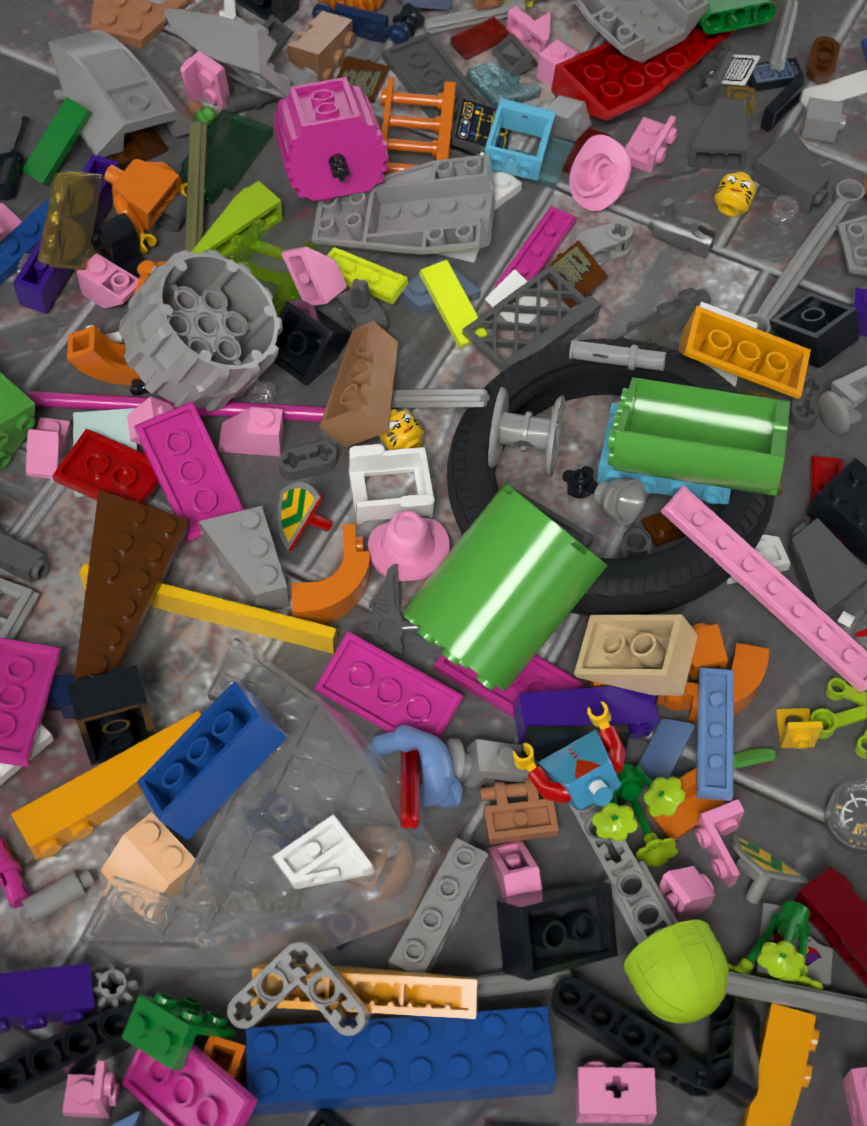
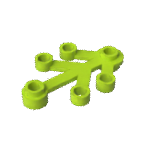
M833 678L828 682L825 693L829 699L840 701L845 698L861 706L837 714L828 709L815 710L808 722L822 721V725L826 728V730L821 731L818 739H827L833 735L835 729L867 720V689L859 693L841 678ZM832 687H839L842 692H835ZM866 728L864 735L858 739L855 745L856 754L864 759H867V750L861 744H867Z

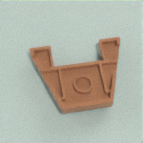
M93 0L90 29L91 31L100 29L115 37L122 44L143 48L165 29L164 24L168 20L163 12L166 8L182 9L187 4L191 6L196 0H164L163 4L149 2L148 0Z

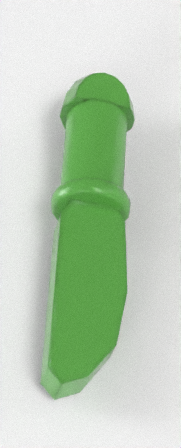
M758 748L733 754V770H736L737 767L741 768L773 761L776 758V751L768 748Z

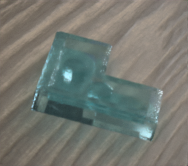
M550 137L538 181L516 175L513 176L518 180L556 190L573 151L574 143ZM513 148L510 149L511 151H515V152H519V153H523V154H527V155H531V156H535V157H536L535 154H531V153L524 152V151H520V150L513 149Z

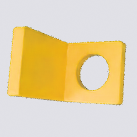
M809 708L776 710L780 748L804 749L815 747L823 726L822 721L808 722L811 717ZM789 717H797L802 720V722H788L785 726V720Z

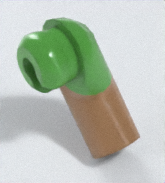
M198 100L191 101L187 106L194 119L206 123L207 126L211 125V121L217 118L216 111L210 105H206L203 108Z

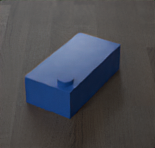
M234 681L137 783L158 819L189 840L287 736L264 704Z

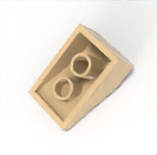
M590 615L574 675L577 678L649 695L683 696L698 635L683 615Z

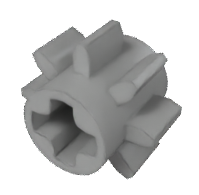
M110 964L109 971L104 974H95L98 987H93L92 991L93 997H102L98 1002V1006L103 1011L108 1006L119 1008L133 1001L131 992L137 991L139 986L137 981H128L131 977L128 967L120 972L115 970L113 964ZM119 984L117 993L110 994L113 990V985Z

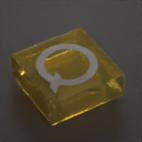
M727 86L725 99L746 100L747 115H753L755 88Z

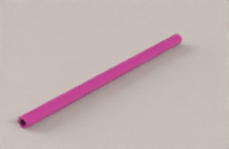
M28 391L27 397L35 403V407L87 410L137 408L149 398ZM156 398L172 405L175 404L173 402L166 400L165 398ZM227 402L220 410L207 412L205 407L196 409L200 416L234 417L250 407L282 409L283 420L321 422L326 407Z

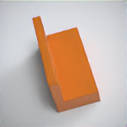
M696 768L679 778L682 783L681 789L685 792V799L681 804L677 805V810L673 815L668 817L662 814L658 817H653L648 813L666 838H673L676 841L696 828L700 814L726 804L723 800L696 798Z

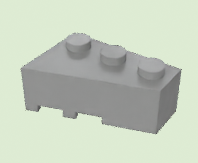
M262 506L198 521L203 544L207 549L211 550L222 569L227 571L235 582V586L250 606L269 611L289 607L286 581Z

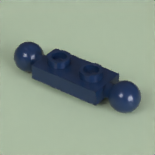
M326 2L316 4L312 10L313 19L322 11L352 19L353 32L356 33L357 37L384 44L388 36L395 44H401L410 38V29L405 23L396 22L393 25H388V16L340 3H337L333 10Z

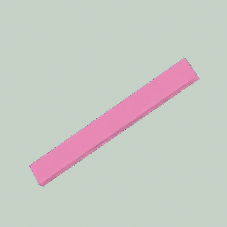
M683 485L660 512L712 557L717 564L859 693L867 689V651Z

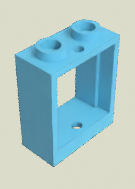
M500 98L484 155L489 154L491 157L492 170L538 181L556 112ZM501 128L541 137L536 157L496 147Z

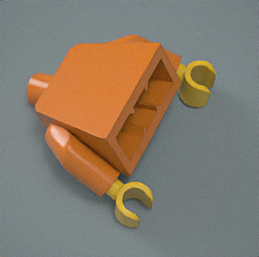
M135 159L125 171L115 165H110L104 175V180L113 184V206L118 215L124 213L131 220L136 230L140 253L145 254L148 252V249L144 246L143 240H146L149 246L153 247L156 245V238L152 234H145L144 229L149 231L178 193L187 197V183L183 184L179 174L165 162H145Z

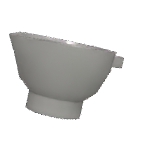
M622 477L610 482L602 481L595 490L594 501L596 505L602 508L604 514L610 520L625 526L632 523L644 508L646 493L641 481Z

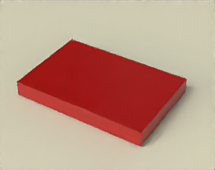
M87 428L52 475L54 482L96 501L98 490L146 505L160 485L146 454Z

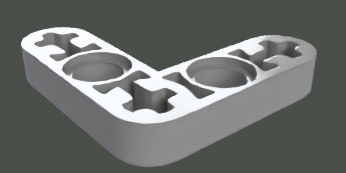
M306 941L292 943L232 998L227 1009L228 1018L234 1026L241 1029L250 1028L260 1023L299 986L330 1024L342 1035L351 1036L363 1031L368 1025L370 1018L369 1011L362 1000L312 943ZM307 951L309 956L305 959L306 963L311 969H316L320 965L322 971L312 975L309 981H307L305 976L311 974V972L304 965L298 967L294 965L297 959L294 952ZM270 974L278 975L283 981V989L277 996L270 995L265 989V979ZM322 977L330 978L335 984V993L330 999H324L317 993L316 985ZM343 994L347 997V1000L341 1002L344 1008L348 1011L356 1009L359 1013L355 1018L358 1023L357 1026L353 1023L346 1026L343 1022L346 1017L345 1012L340 1007L335 1008L333 1011L329 1007L339 1001ZM257 996L264 1001L257 1003L251 1009L252 1019L249 1016L245 1018L240 1017L239 1013L242 1011L240 1003H250Z

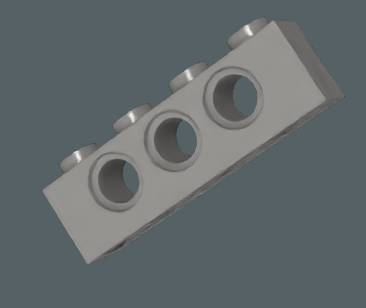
M458 838L455 839L389 960V970L431 974L487 870L488 853Z

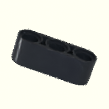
M726 994L721 1004L710 1014L707 1085L710 1090L734 1106L745 1108L755 1099L759 1087L760 1017L754 1009L730 994Z

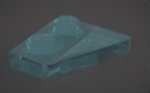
M491 62L467 69V80L493 107L498 108L500 98L525 103L540 97L542 90L540 86L534 84L530 88L519 82L520 76H512L509 72Z

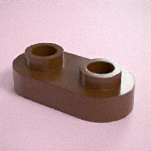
M823 36L815 39L813 42L807 67V76L816 83H828L834 77L840 51V45L834 38Z

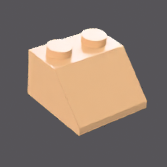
M153 812L122 836L100 870L101 874L145 923L202 877L198 861Z

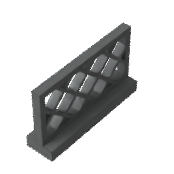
M548 266L463 328L462 335L503 372L514 363L533 353L574 340L597 322L601 304L594 297L589 300L585 298L557 271ZM550 278L557 285V290L540 289V283ZM523 296L536 297V306L519 305V299ZM540 297L557 298V308L540 307ZM561 299H573L579 306L575 309L561 308ZM501 312L515 313L514 322L497 321V315ZM518 314H536V324L518 323ZM540 315L557 316V322L553 325L540 324ZM479 328L493 329V338H480L475 331ZM497 329L514 330V340L496 339ZM518 331L535 332V338L532 341H519ZM496 347L514 348L513 355L504 360L496 353Z

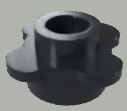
M411 3L404 4L402 11L393 17V23L403 22L409 27L410 37L415 34V29L423 25L425 21L424 16ZM408 17L411 19L410 23L406 20Z
M584 466L582 469L575 471L566 470L563 473L562 479L567 482L568 495L577 499H584L595 493L599 484L594 481V470L591 467Z

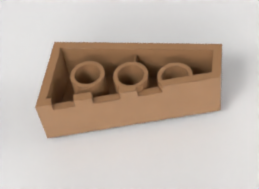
M374 321L352 330L319 428L345 448L388 432L398 341Z

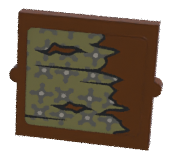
M346 56L337 78L347 77L350 85L360 86L365 95H367L369 102L375 104L390 71V66L371 62L370 59L362 60Z
M579 240L564 253L557 254V259L548 265L584 297L587 295L591 296L593 294L592 291L609 278ZM547 278L553 288L557 290V285L550 278ZM563 299L570 309L577 304L573 299Z

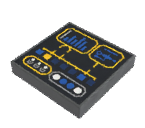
M462 97L458 107L451 145L479 154L481 152L485 153V147L497 108ZM501 128L496 147L508 150L512 130Z

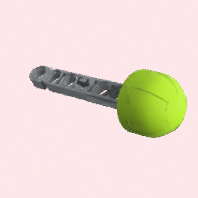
M593 803L587 808L576 810L569 804L608 876L604 883L611 884L612 898L638 943V946L626 958L623 967L636 994L648 1010L657 1017L669 1022L691 1023L707 1017L723 1001L726 995L727 977L729 975L726 957L710 926L702 920L677 921L645 862H637L626 840L614 841L611 837L602 839L591 834V828L594 825L592 816L594 813L602 811L603 806ZM611 843L616 852L621 856L622 861L619 863H615L612 860L606 847ZM627 880H640L642 882L640 891L633 895L624 893L623 885ZM653 908L659 912L658 919L650 925L641 923L639 921L641 912L645 909Z

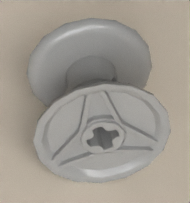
M501 387L497 395L491 424L488 451L489 468H493L498 464L503 445L519 447L521 452L525 453L528 449L546 451L545 470L546 474L552 477L561 440L565 405L564 395L558 397L555 401L550 419L533 416L531 411H527L526 415L509 413L508 391L505 387Z

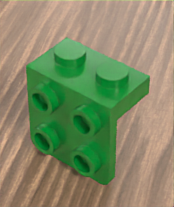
M157 992L155 997L138 996L122 1038L169 1069L182 1071L197 1034L233 1039L236 1030L226 1025L228 1020L226 1017L212 1011H203L201 1009L202 1003L193 998L181 996L179 1001L172 996Z

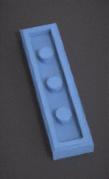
M699 667L696 798L731 801L733 798L734 670Z

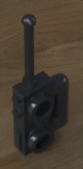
M28 116L22 117L14 148L11 149V152L0 154V199L10 200L15 196L17 192L15 188L17 179L23 173L22 163L24 157L20 154L19 148L27 124L30 122Z

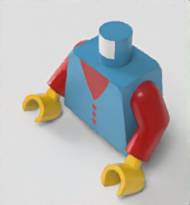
M601 701L604 708V713L601 716L596 717L592 714L590 707L587 709L588 716L593 725L600 727L601 731L599 733L596 730L588 733L539 761L538 767L534 763V750L530 744L523 743L524 750L528 755L527 758H519L516 752L513 751L515 766L520 770H527L529 772L527 777L544 799L562 804L569 803L576 810H582L593 803L598 806L607 805L613 797V792L620 788L621 783L617 775L623 771L626 752L615 726H610L609 724L611 713L605 702Z

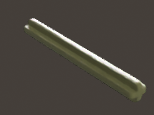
M201 121L190 124L185 250L190 253L203 238L207 125Z

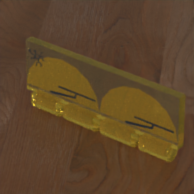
M67 171L66 173H56L54 175L51 189L52 194L49 199L42 235L43 240L41 241L38 260L41 263L49 264V267L86 270L102 185V174Z

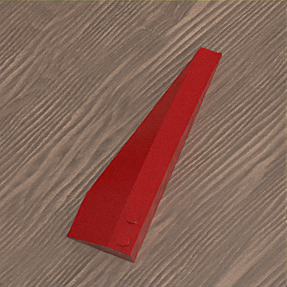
M697 23L685 40L643 63L623 55L610 42H607L556 64L551 91L557 97L561 95L584 101L589 115L607 121L651 101L736 30L707 34Z

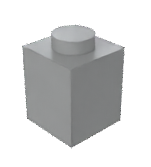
M559 95L546 108L556 112L551 132L552 136L575 142L592 125L584 101Z
M809 97L801 137L835 143L838 131L843 132L846 122V115L842 114L843 102Z

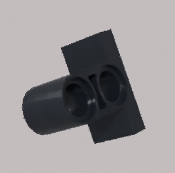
M121 213L96 228L98 239L92 242L93 250L139 279L140 275L137 267L146 260L140 254L133 223L126 214Z

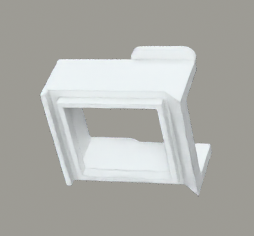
M373 444L350 448L348 475L356 526L365 521L392 519L397 512L409 510L416 512L420 516L429 515V518H432L435 498L433 496L425 447L384 451L382 445ZM414 473L417 495L368 501L364 476Z

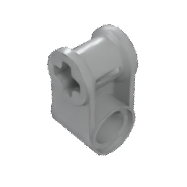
M614 220L595 228L583 230L576 236L575 243L579 240L599 266L604 263L629 255L632 247L630 239L633 236V226L626 220Z

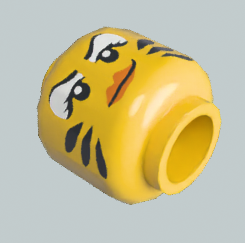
M743 172L725 175L714 195L718 210L730 217L746 213L756 195V185L751 180V177Z
M396 409L390 411L388 432L379 435V438L388 450L420 448L423 445L424 430L410 411L403 410L397 412Z

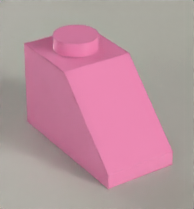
M556 39L539 53L537 78L551 87L555 65L584 52L569 43Z
M306 246L281 252L302 301H306L312 306L327 304L347 288L336 260Z
M250 407L222 422L218 452L280 456L284 438L283 410Z
M522 840L488 847L502 899L523 893L542 891L539 867Z
M694 866L668 871L663 875L659 885L660 891L678 922L691 920L710 908L715 897L714 887L709 878L704 874L700 875Z

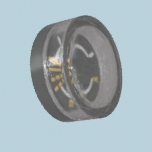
M853 778L840 784L833 792L824 813L825 826L831 838L842 848L860 854H867V778Z

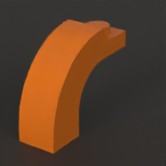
M95 325L68 334L67 360L84 374L100 381L119 385H131L133 379H141L133 368L128 367L125 361V345L110 340Z
M343 524L344 556L340 567L333 575L317 582L292 583L293 617L325 625L346 615L359 603L370 579V551H363V536H356V524Z
M736 643L730 664V670H734V716L744 710L759 691L767 669L770 649ZM686 682L683 696L657 695L656 704L664 705L667 709L675 711L689 710L688 722L697 724L698 684Z

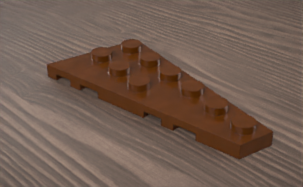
M98 490L75 671L76 680L83 676L105 674L116 667L122 666L190 527L189 519Z

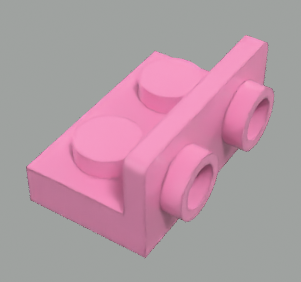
M198 51L191 58H188L180 68L188 103L194 100L199 101L204 97L210 104H216L225 110L227 108L226 96H230L225 69L222 65Z
M671 115L666 125L646 117L642 118L625 147L630 156L632 167L652 174L657 163H663L667 154L668 144L673 145L678 134V129L675 128L676 117Z

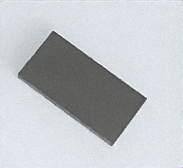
M429 32L382 51L383 61L387 66H390L391 71L409 93L438 95V93L444 92L445 81L456 82L453 122L456 121L462 97L485 104L484 99ZM420 106L428 118L435 119L436 116H441V110H437V107Z

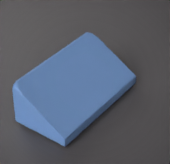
M661 719L638 764L651 780L654 781L659 777L665 779L672 777L693 735L695 725L688 722Z

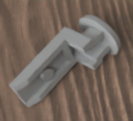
M867 366L831 382V391H825L819 396V414L826 427L834 434H845L849 431L851 424L853 425L862 420V415L854 408L858 407V404L867 398Z
M450 738L444 742L450 751L456 778H459L461 787L474 788L485 778L518 783L524 782V779H529L527 777L529 772L518 769L513 760V751L516 752L519 758H522V745L476 739L464 749L462 742L457 738Z

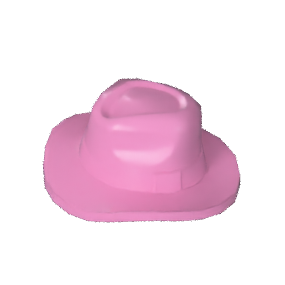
M595 135L586 141L574 160L569 176V188L573 199L582 208L590 211H602L619 199L630 179L631 160L628 152L618 141L606 135Z
M409 510L397 512L390 522L373 529L368 540V551H370L372 565L380 574L386 577L387 569L393 564H397L398 581H412L430 577L450 552V544L445 528L437 520L422 518L416 512Z

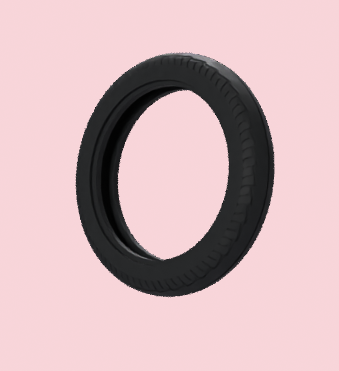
M610 338L584 340V342L630 348L631 345H638L639 349L666 352L664 371L636 368L634 371L628 370V366L569 359L571 342L533 353L514 363L491 380L484 387L487 390V394L490 395V401L487 402V406L484 408H467L455 430L447 463V488L457 525L463 535L499 491L495 477L497 465L489 468L488 451L495 403L501 387H505L508 391L509 413L526 415L527 411H531L533 416L554 406L557 398L564 395L565 401L594 395H622L623 388L629 389L632 377L741 393L719 373L700 361L684 356L676 350L648 342ZM731 489L729 503L720 504L715 514L755 549L769 523L775 496ZM690 538L665 550L649 555L617 559L600 558L608 566L570 613L584 616L656 614L677 608L702 597L724 583L731 575Z

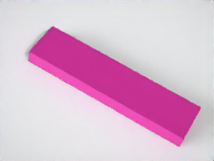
M550 206L497 281L495 288L514 269L527 281L545 269L576 224V217Z

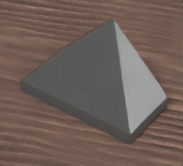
M513 33L509 34L491 50L512 76L538 66L533 55Z

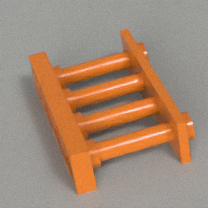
M388 77L387 88H382L381 105L385 106L382 135L387 146L386 151L430 153L432 157H436V160L449 159L456 101V82L445 81L443 93L426 95L394 92V77ZM393 104L437 107V110H441V116H436L434 119L392 115ZM390 127L426 129L439 133L438 139H433V142L389 139ZM386 162L387 172H383V175L417 165Z

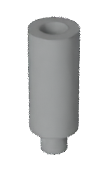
M89 870L77 877L72 872L23 899L21 902L34 924L86 895L83 889L92 885L95 881Z

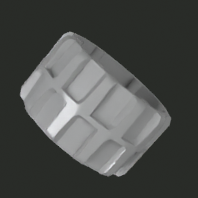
M207 249L204 253H190L187 250L176 252L164 265H160L152 271L129 300V310L120 321L119 334L125 341V361L128 367L133 368L145 383L144 388L152 395L158 394L166 400L175 403L174 407L177 408L193 401L196 408L205 407L207 412L220 410L231 398H240L275 361L278 355L279 348L275 346L277 337L282 332L281 318L277 317L272 303L274 296L268 287L264 288L251 274L249 267L242 262L238 264L221 256L218 251Z

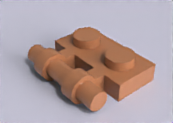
M524 779V782L506 785H504L503 781L493 782V786L479 788L481 802L495 800L496 805L483 808L488 845L558 836L559 828L554 802L546 799L539 800L538 794L540 792L530 779ZM525 796L527 799V801L524 802H516L509 804L507 801V798Z

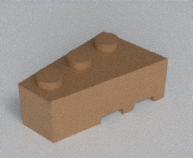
M322 11L309 23L308 28L310 30L308 32L301 31L298 34V39L300 40L297 43L290 42L287 47L289 62L301 70L304 67L313 70L319 75L317 78L319 81L333 79L336 68L342 66L345 53L355 43L356 33L353 32L352 19Z

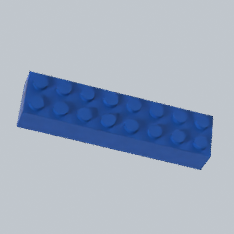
M548 1007L477 1012L476 1019L436 1016L369 1019L368 1025L363 1031L351 1036L340 1034L330 1022L246 1028L247 1091L258 1100L251 1116L319 1111L320 1108L324 1111L546 1095L553 1094L556 1084ZM356 1020L343 1021L346 1026L352 1023L356 1026L358 1025Z

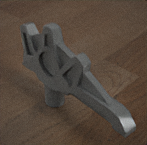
M393 564L387 569L386 581L378 598H372L369 602V608L373 610L371 622L363 624L361 630L363 635L372 637L377 648L395 658L404 660L403 645L401 643L403 634L418 633L417 630L419 628L410 621H403L400 616L398 565Z

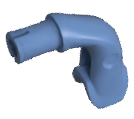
M401 725L395 731L373 737L372 746L377 755H386L400 750L402 752L419 751L423 783L420 784V800L424 807L439 805L442 808H452L461 805L463 791L460 780L456 778L450 751L439 737L409 725Z

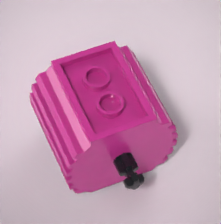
M347 77L289 87L290 93L285 99L279 100L277 104L278 111L274 113V131L287 177L296 194L300 198L307 197L312 201H328L338 196L370 191L375 184L382 183L384 179L383 172H387V146L372 106L360 86L350 85Z

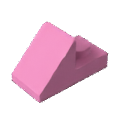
M515 6L508 11L507 32L509 34L513 33L527 49L539 58V53L549 45L551 12L534 21L528 14H525Z
M39 417L36 430H28L27 476L53 479L52 475L64 459L72 430L70 421Z

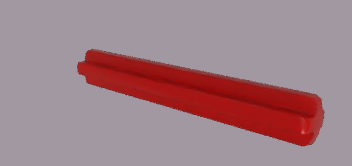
M401 751L400 826L405 830L409 827L415 830L420 825L419 751Z

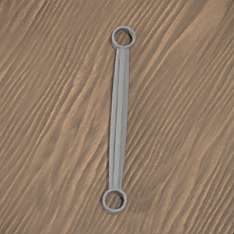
M845 179L837 184L833 205L794 255L758 312L746 315L745 319L758 323L757 328L770 334V320L779 313L805 278L838 228V223L842 222L847 213L855 212L861 207L865 189L860 182L853 179ZM850 193L856 196L857 198L849 199L842 196L841 194Z

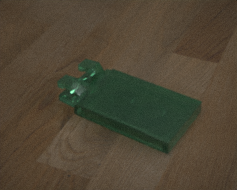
M222 109L207 129L205 192L207 193H205L204 201L214 204L222 195L224 188L233 191L272 138V127ZM189 154L181 163L182 169L179 172L183 184L188 181Z

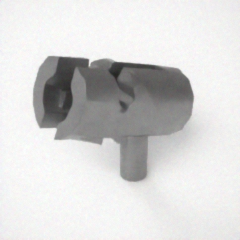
M664 199L662 201L663 210L660 215L655 213L650 223L649 230L653 231L652 237L673 244L683 251L690 248L692 254L707 259L709 249H712L718 230L707 223L677 215L673 199Z

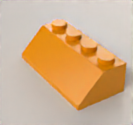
M696 306L683 327L678 351L684 356L793 398L800 399L802 396L811 351L808 348Z

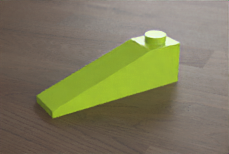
M259 180L251 186L244 188L234 197L191 253H204L208 249L218 251L221 256L227 258L283 220L281 200Z

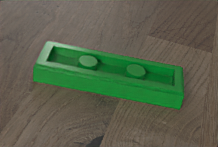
M66 97L22 171L43 185L48 186L92 113Z

